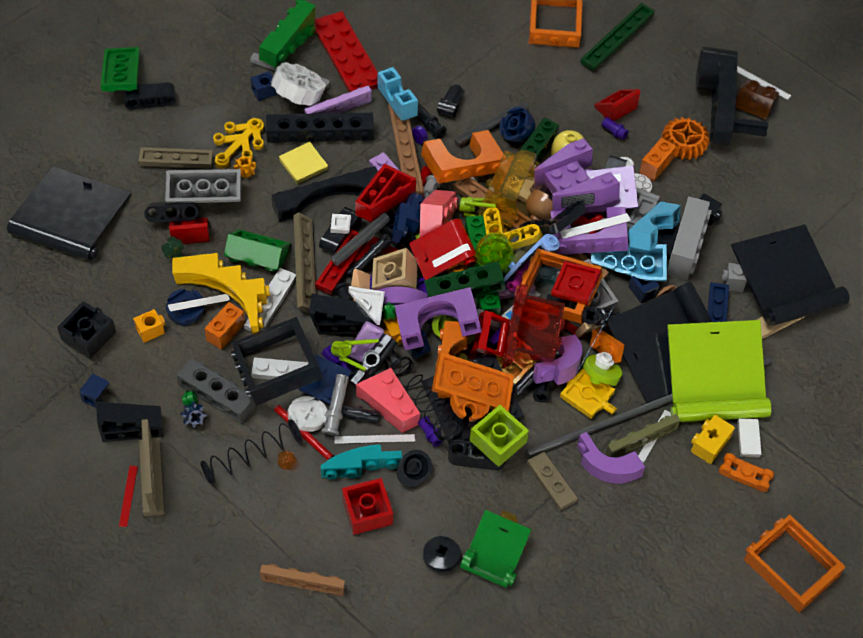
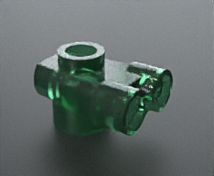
M174 236L169 237L167 243L161 246L167 259L184 257L181 251L184 249V245L180 239H176Z

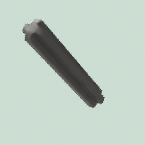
M386 213L379 215L331 257V261L336 266L340 265L390 221L389 216Z

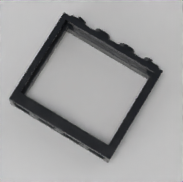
M297 317L231 343L234 349L231 351L234 362L238 361L235 365L239 375L243 373L240 378L244 387L248 386L245 388L248 398H253L256 406L323 379L318 363ZM296 336L308 365L254 386L243 356Z

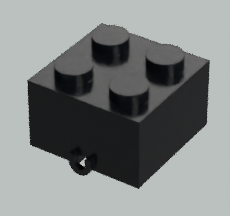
M82 301L57 327L62 341L90 359L116 333L113 319L103 314L99 307L94 308L85 301Z

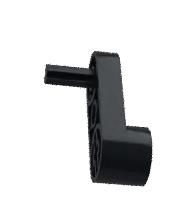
M703 46L697 66L696 88L712 90L710 144L728 146L732 133L766 137L768 122L735 118L738 52Z

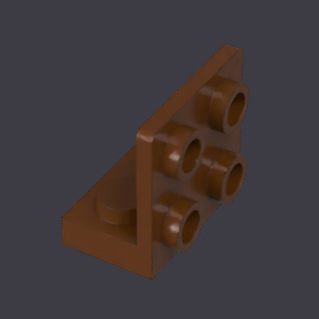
M747 80L740 88L736 99V108L767 119L779 92L771 86L764 87L760 85L756 80Z

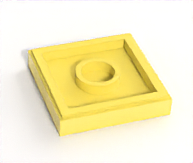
M310 142L279 156V161L297 184L328 170L327 163Z

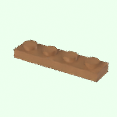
M274 564L262 565L260 569L261 581L344 596L345 580L337 576L326 577L316 572L304 573L295 568L283 569Z

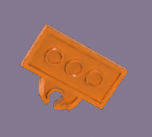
M441 352L437 358L432 391L449 396L453 412L461 419L466 416L465 407H469L472 410L469 422H474L487 414L489 409L494 410L499 405L509 412L514 375Z

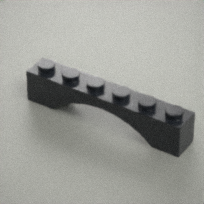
M376 166L272 194V206L278 221L282 222L293 219L295 214L301 213L308 205L324 197L344 194L360 196L361 190L365 189L377 174Z

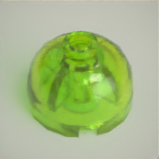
M492 232L480 238L475 252L477 263L480 266L489 262L499 261L501 270L511 264L514 250L507 236L498 232Z

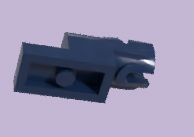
M410 194L408 199H406V204L400 203L395 214L392 234L393 242L399 243L401 237H405L407 232L415 233L420 228L421 203L425 200L424 196Z

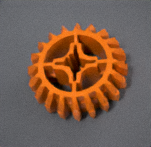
M675 117L673 121H669L668 125L664 127L661 136L663 139L676 145L674 156L675 158L679 156L682 160L684 158L690 160L691 157L696 159L698 156H702L710 142L707 127L703 126L702 122L697 123L696 119L690 120V117L687 119L681 117L680 120Z

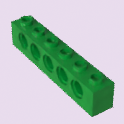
M483 215L466 217L465 229L479 258L473 267L492 262ZM498 292L476 298L479 309L500 315L501 307Z

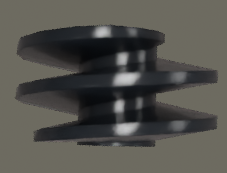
M445 536L433 537L427 541L423 549L425 565L437 573H446L453 570L458 565L461 556L459 545L454 540Z

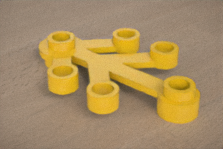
M252 118L245 124L235 125L233 122H227L224 125L227 134H232L235 131L244 132L228 136L216 133L213 136L216 145L234 142L224 153H219L215 157L216 167L226 169L230 165L229 158L241 145L243 149L242 156L250 155L247 157H252L253 159V153L250 150L248 141L251 135L254 137L253 148L255 150L263 149L264 142L261 139L260 133L264 129V123L258 118Z

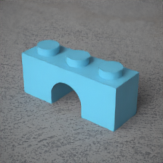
M394 67L378 72V89L401 121L417 116L418 100L410 89L403 91L401 77Z

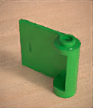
M485 510L470 548L467 549L462 559L460 568L504 588H507L508 585L512 586L517 576L514 573L532 529Z

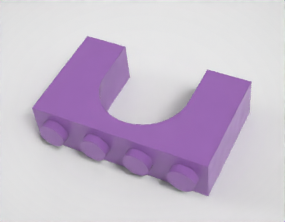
M625 206L607 207V219L626 214ZM563 210L551 211V219ZM627 222L605 227L594 234H579L568 238H562L560 232L553 234L559 241V248L553 253L559 255L628 251ZM568 225V226H567L566 228H564L563 230H567V229H570V228H572V227H571V225Z
M471 287L395 305L405 351L424 346L421 328L428 319L437 315H450L456 318L460 325L462 337L482 332Z

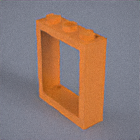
M531 0L529 44L579 48L582 0ZM548 5L576 8L575 32L535 29L536 6Z
M537 248L535 254H532V257H530L528 270H525L522 275L521 285L517 286L515 292L517 303L520 306L530 304L545 311L547 314L583 324L582 313L592 303L603 277L602 267ZM564 261L600 269L601 275L589 304L577 303L574 310L528 296L542 264L561 269Z
M788 515L785 519L781 518L773 525L774 529L771 531L766 530L760 536V541L757 544L753 542L747 547L744 561L800 613L842 574L846 566L791 515ZM785 531L828 570L802 596L793 590L758 556Z

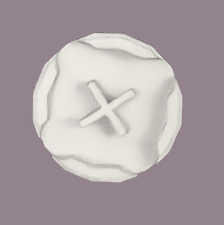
M301 396L294 399L289 406L288 420L293 419L299 430L306 432L316 431L325 425L327 408L320 400H314V397Z

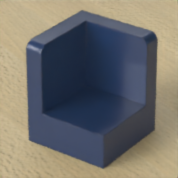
M633 276L630 279L629 288L639 302L643 303L657 296L659 285L655 280L648 283V281L638 280Z
M92 373L79 391L82 402L97 409V402H103L101 395L108 387L109 382Z

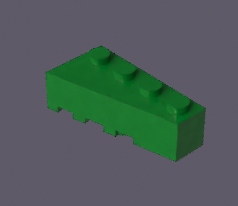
M296 0L294 9L290 7L287 11L286 19L284 21L280 20L275 32L271 31L259 46V60L277 68L300 45H303L305 40L312 36L316 29V5L305 0Z

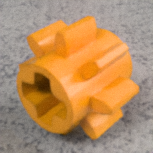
M242 156L239 159H235L236 165H234V169L241 170V177L248 178L251 175H255L256 162H252V157Z

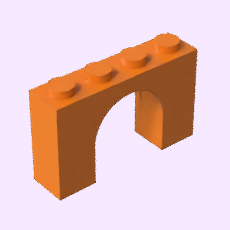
M489 130L472 133L469 147L476 156L475 159L463 160L454 157L448 152L441 139L424 141L421 153L438 184L503 172L507 159Z

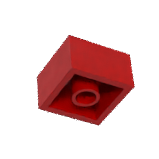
M382 478L342 488V501L353 535L393 525V511Z

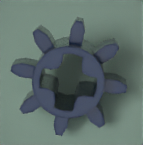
M194 401L188 406L184 404V412L180 413L184 417V424L187 425L190 422L193 428L199 423L203 424V417L207 416L202 411L204 407L201 404L197 406Z

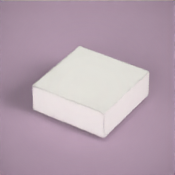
M332 214L331 233L349 234L351 215Z

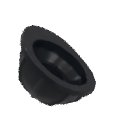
M417 449L405 453L397 467L396 474L399 482L407 487L423 483L432 472L431 458L424 451Z

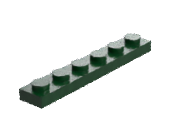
M640 3L581 58L580 63L594 72L654 16L655 10Z

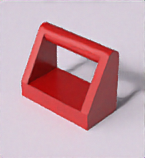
M483 311L479 314L482 332L476 333L472 351L503 358L510 319L493 312ZM491 320L501 323L497 350L486 347Z

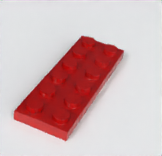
M343 11L315 19V33L348 92L365 86H369L371 90L378 88V72Z

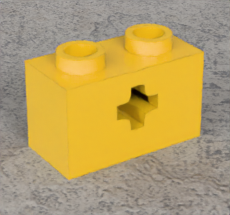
M714 415L711 420L707 419L701 428L703 431L700 434L696 433L691 441L693 444L691 452L709 464H712L724 448L735 429L734 426L717 415Z

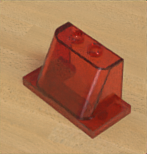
M520 284L514 298L502 359V369L509 370L514 359L553 362L555 360L556 349H560L562 338H559V333L563 331L565 319H562L565 303L527 295L528 285Z

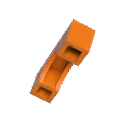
M445 321L444 329H440L442 345L438 346V355L442 352L455 356L460 351L468 349L469 335L462 337L459 322ZM437 393L438 398H450L449 396Z

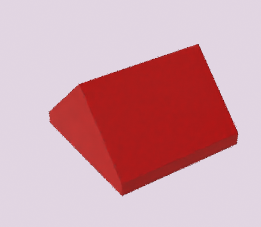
M620 89L594 104V107L605 118L609 117L612 121H616L638 107L641 91L640 89Z
M208 217L196 218L192 221L170 222L169 230L172 245L210 242Z

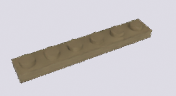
M298 212L294 215L297 309L309 314L312 294H316L312 219Z

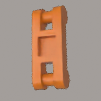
M731 453L725 454L723 458L724 463L720 465L718 470L721 475L762 492L769 490V482L774 477L772 470L752 465L736 458Z

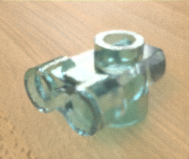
M544 265V268H540L535 281L549 279V282H555L556 274L561 269Z

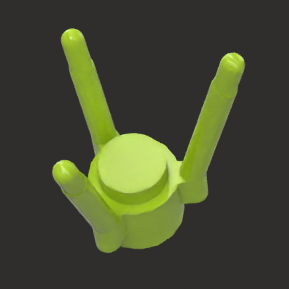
M462 197L459 211L464 212L463 216L466 217L476 216L471 214V212H475L476 206L495 208L496 204L483 202H495L496 199Z
M379 339L334 341L331 346V352L334 356H338L340 361H345L365 371L366 367L347 358V356L351 354L352 345L378 343Z

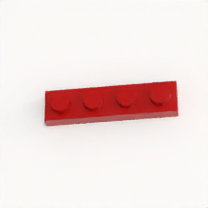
M351 230L337 252L359 232ZM368 240L340 265L336 266L330 261L315 283V288L332 295L334 288L340 284L346 275V271L350 269L354 259L362 251Z

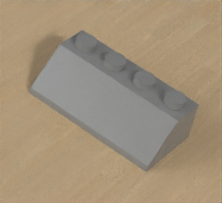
M240 169L166 171V203L241 201L242 178Z

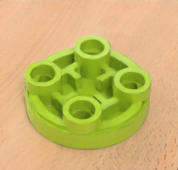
M597 354L589 355L583 364V369L590 376V381L596 385L604 383L616 386L622 376L620 366L614 363L608 370L601 369L595 364Z

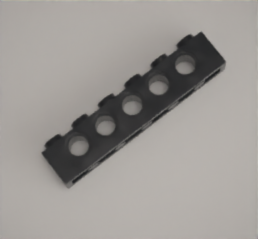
M373 112L266 115L267 143L374 140Z

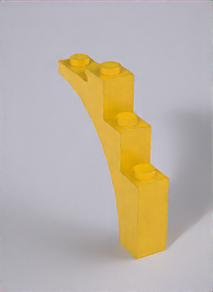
M218 253L172 258V273L176 284H196L217 289L229 295L240 304L248 316L252 334L264 328L263 317H260V313H263V305H267V297L270 296V287L265 284L264 278L247 280L246 272H242L241 265L224 267L223 260L219 259Z

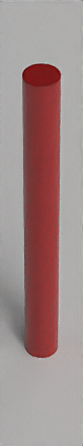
M277 405L274 411L288 423V412L280 405ZM300 430L302 437L326 460L334 457L309 432Z

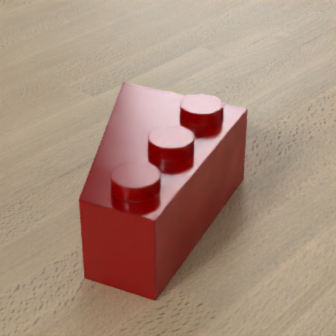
M384 163L355 201L356 215L369 222L374 221L379 215L388 212L407 199L408 195L416 192V178Z

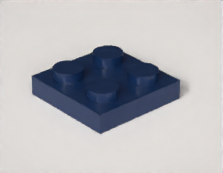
M316 354L315 359L323 379L301 387L298 390L330 405L337 374L349 377L352 371Z

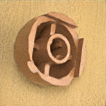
M536 189L530 193L526 202V210L530 215V219H551L553 208L552 200L548 198V194Z

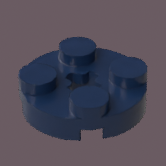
M176 290L167 299L166 311L168 317L182 327L198 321L205 314V305L170 311L168 305L202 299V295L196 290Z

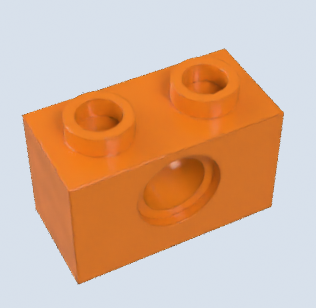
M661 137L642 159L639 173L655 181L673 160L676 145Z
M228 302L204 328L206 341L222 350L244 326V311Z

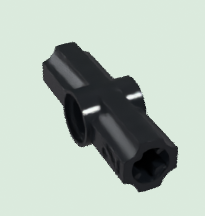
M383 333L379 338V342L375 343L372 349L363 355L360 364L366 367V370L363 371L356 368L349 377V381L356 386V384L374 376L376 372L382 369L384 361L398 343L392 337ZM372 358H377L375 364L369 365V361Z

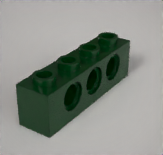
M545 117L541 120L510 163L509 179L513 181L529 179L534 169L551 148L555 137L558 135L560 124Z
M499 261L424 280L428 297L471 287L473 298L506 290Z

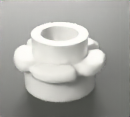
M602 352L596 355L595 364L599 368L608 370L614 364L609 353Z

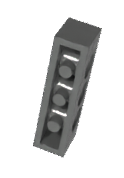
M191 358L177 374L179 386L188 391L194 390L197 397L240 424L256 408L253 398H248L246 391L240 389L235 382L224 379L219 372L211 371L201 361L197 362Z

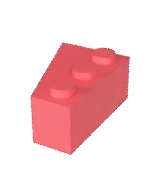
M434 190L421 203L420 237L451 221L459 205L456 192Z
M391 368L356 384V396L360 400L363 399L374 411H379L384 416V419L401 433L418 426L420 412Z

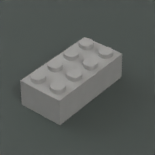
M688 196L667 268L668 276L687 281L689 274L693 275L712 211L708 209L710 202Z

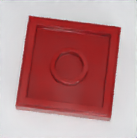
M564 261L551 295L588 305L600 278L601 270Z

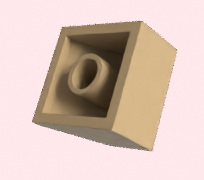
M407 248L373 259V290L386 287H409L416 289L417 261Z

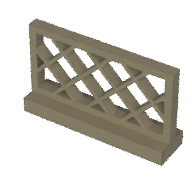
M148 419L142 420L143 440H139L144 517L165 514L160 438L152 439Z

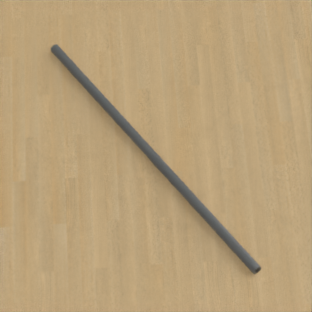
M770 357L763 358L764 366L771 364ZM672 394L527 449L526 454L528 457L534 456L578 439L585 432L591 434L673 402Z

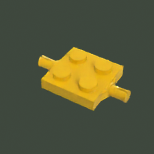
M584 369L573 379L566 382V388L560 393V398L590 419L602 409H605L611 415L617 410L616 407L608 403L615 389L608 384L601 383L596 385L592 383L590 376Z

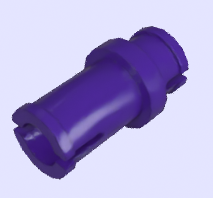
M606 117L601 124L603 128L613 133L614 137H619L621 140H624L629 134V130H626L622 124H617L609 117Z
M426 416V420H427L429 423H432V422L430 421L429 417ZM422 417L418 421V425L425 433L426 440L431 442L433 447L439 446L443 441L439 440L434 434V425L427 424L424 417Z

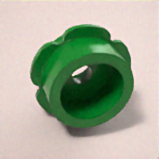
M387 302L382 307V314L386 321H393L395 316H397L395 305H391L390 302Z
M186 390L184 395H182L183 405L188 406L192 401L198 405L194 390Z

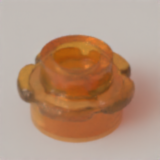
M290 451L278 454L277 463L283 469L289 470L297 463V459Z

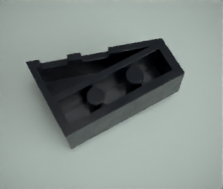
M312 294L309 315L318 334H359L366 321L376 325L354 300Z
M97 402V425L102 442L142 439V420L148 419L152 438L163 437L161 406Z

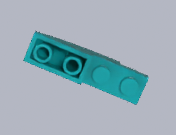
M381 444L348 450L334 456L321 465V478L332 480L337 477H347L353 479L362 476V469H396L402 458V451L381 452Z

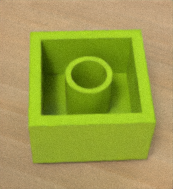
M499 405L471 429L470 441L499 467L527 443L529 430Z

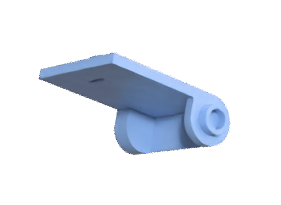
M552 234L544 235L516 264L513 261L508 266L511 270L504 277V282L523 266L527 260H530V257H532V254H535L537 248L552 253L559 248L558 239Z

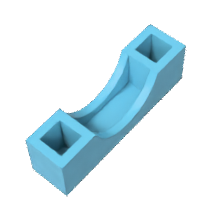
M660 201L629 229V247L650 251L658 243V230L673 229L680 223L681 205Z

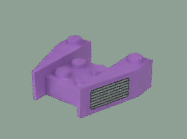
M584 138L567 144L534 169V186L545 184L552 193L553 211L565 210L573 203L583 201L586 207L604 205L619 199L620 182L611 171L592 179L584 171L583 168L592 165V148Z

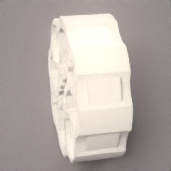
M281 63L277 67L271 81V85L279 95L296 104L314 106L320 101L326 87L321 77L315 72L308 70L304 66Z

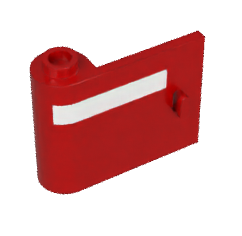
M453 219L409 243L425 280L436 277L459 264L462 267H473L479 259L461 219Z

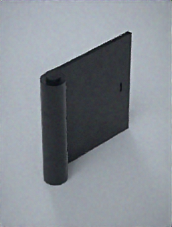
M52 166L11 217L7 225V232L91 261L97 257L99 252L97 248L98 239L129 199L131 192Z
M805 224L731 244V248L763 314L764 321L768 325H778L849 303L850 296L847 289L842 286L835 287Z
M692 281L682 284L667 294L613 316L606 321L613 337L624 344L623 357L646 403L672 393L667 325L712 322Z

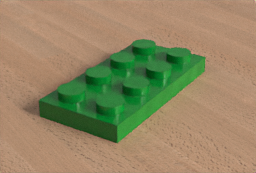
M139 47L104 50L100 84L101 92L132 91L137 89L140 62Z

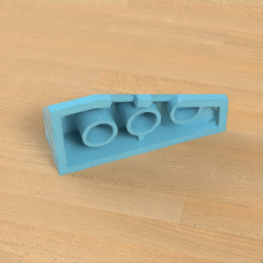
M628 244V251L591 253V261L595 265L632 277L635 276L645 281H667V245H655L648 251L629 247Z

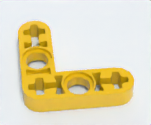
M496 207L486 209L483 214L487 243L493 254H502L537 243L542 238V232L536 224L505 232L502 215ZM499 228L498 232L491 233L492 229ZM513 237H519L518 241L511 242Z

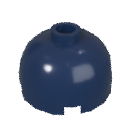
M514 107L507 111L509 114L506 118H502L500 133L512 143H524L535 130V119L524 108Z

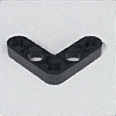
M583 201L573 203L552 219L526 221L519 228L536 224L539 226L542 235H553L559 233L586 213L587 208Z

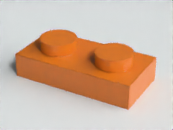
M600 328L593 329L590 347L592 346L599 353H609L614 363L621 362L624 344Z

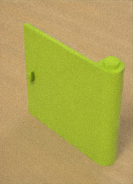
M761 320L667 325L673 407L670 408L671 416L677 414L680 422L711 420L714 415L723 420L766 418L771 416V402L769 398H766Z

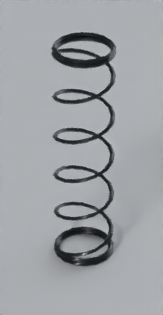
M400 357L391 364L390 368L393 369L395 364L401 360L407 359L410 361L402 366L398 374H395L397 378L413 369L414 363L409 357ZM409 364V366L407 367V369H405L403 372L400 373V371H401L406 365ZM418 374L414 376L407 386H403L406 388V392L407 388L419 384L423 379V375ZM418 376L422 377L419 382L409 386L410 382L414 378ZM432 387L424 388L416 398H411L415 400L416 407L417 400L427 397L432 392ZM425 389H431L427 395L418 398ZM436 399L429 404L425 411L419 409L418 411L425 412V422L434 425L433 431L436 437L441 441H445L456 435L460 424L456 420L447 421L451 417V412L443 413L436 420L435 424L429 423L426 420V412L437 409L442 403L441 399ZM440 401L438 406L428 410L434 402ZM447 413L450 414L447 419L440 423H437V421L443 415ZM451 423L457 424V428L452 434L439 436L440 431L445 426ZM442 424L436 433L435 425Z
M290 419L288 420V425L284 423L279 425L281 445L271 433L267 431L262 433L264 453L252 440L247 439L244 444L247 462L236 449L228 448L227 458L230 471L217 456H211L210 468L202 460L200 465L209 484L215 483L212 468L213 457L221 462L230 475L233 474L229 458L230 449H233L244 463L250 467L246 449L247 441L252 442L263 457L267 459L263 440L264 433L269 434L281 450L284 451L280 433L281 425H285L291 431L298 443L302 442V435L295 421Z

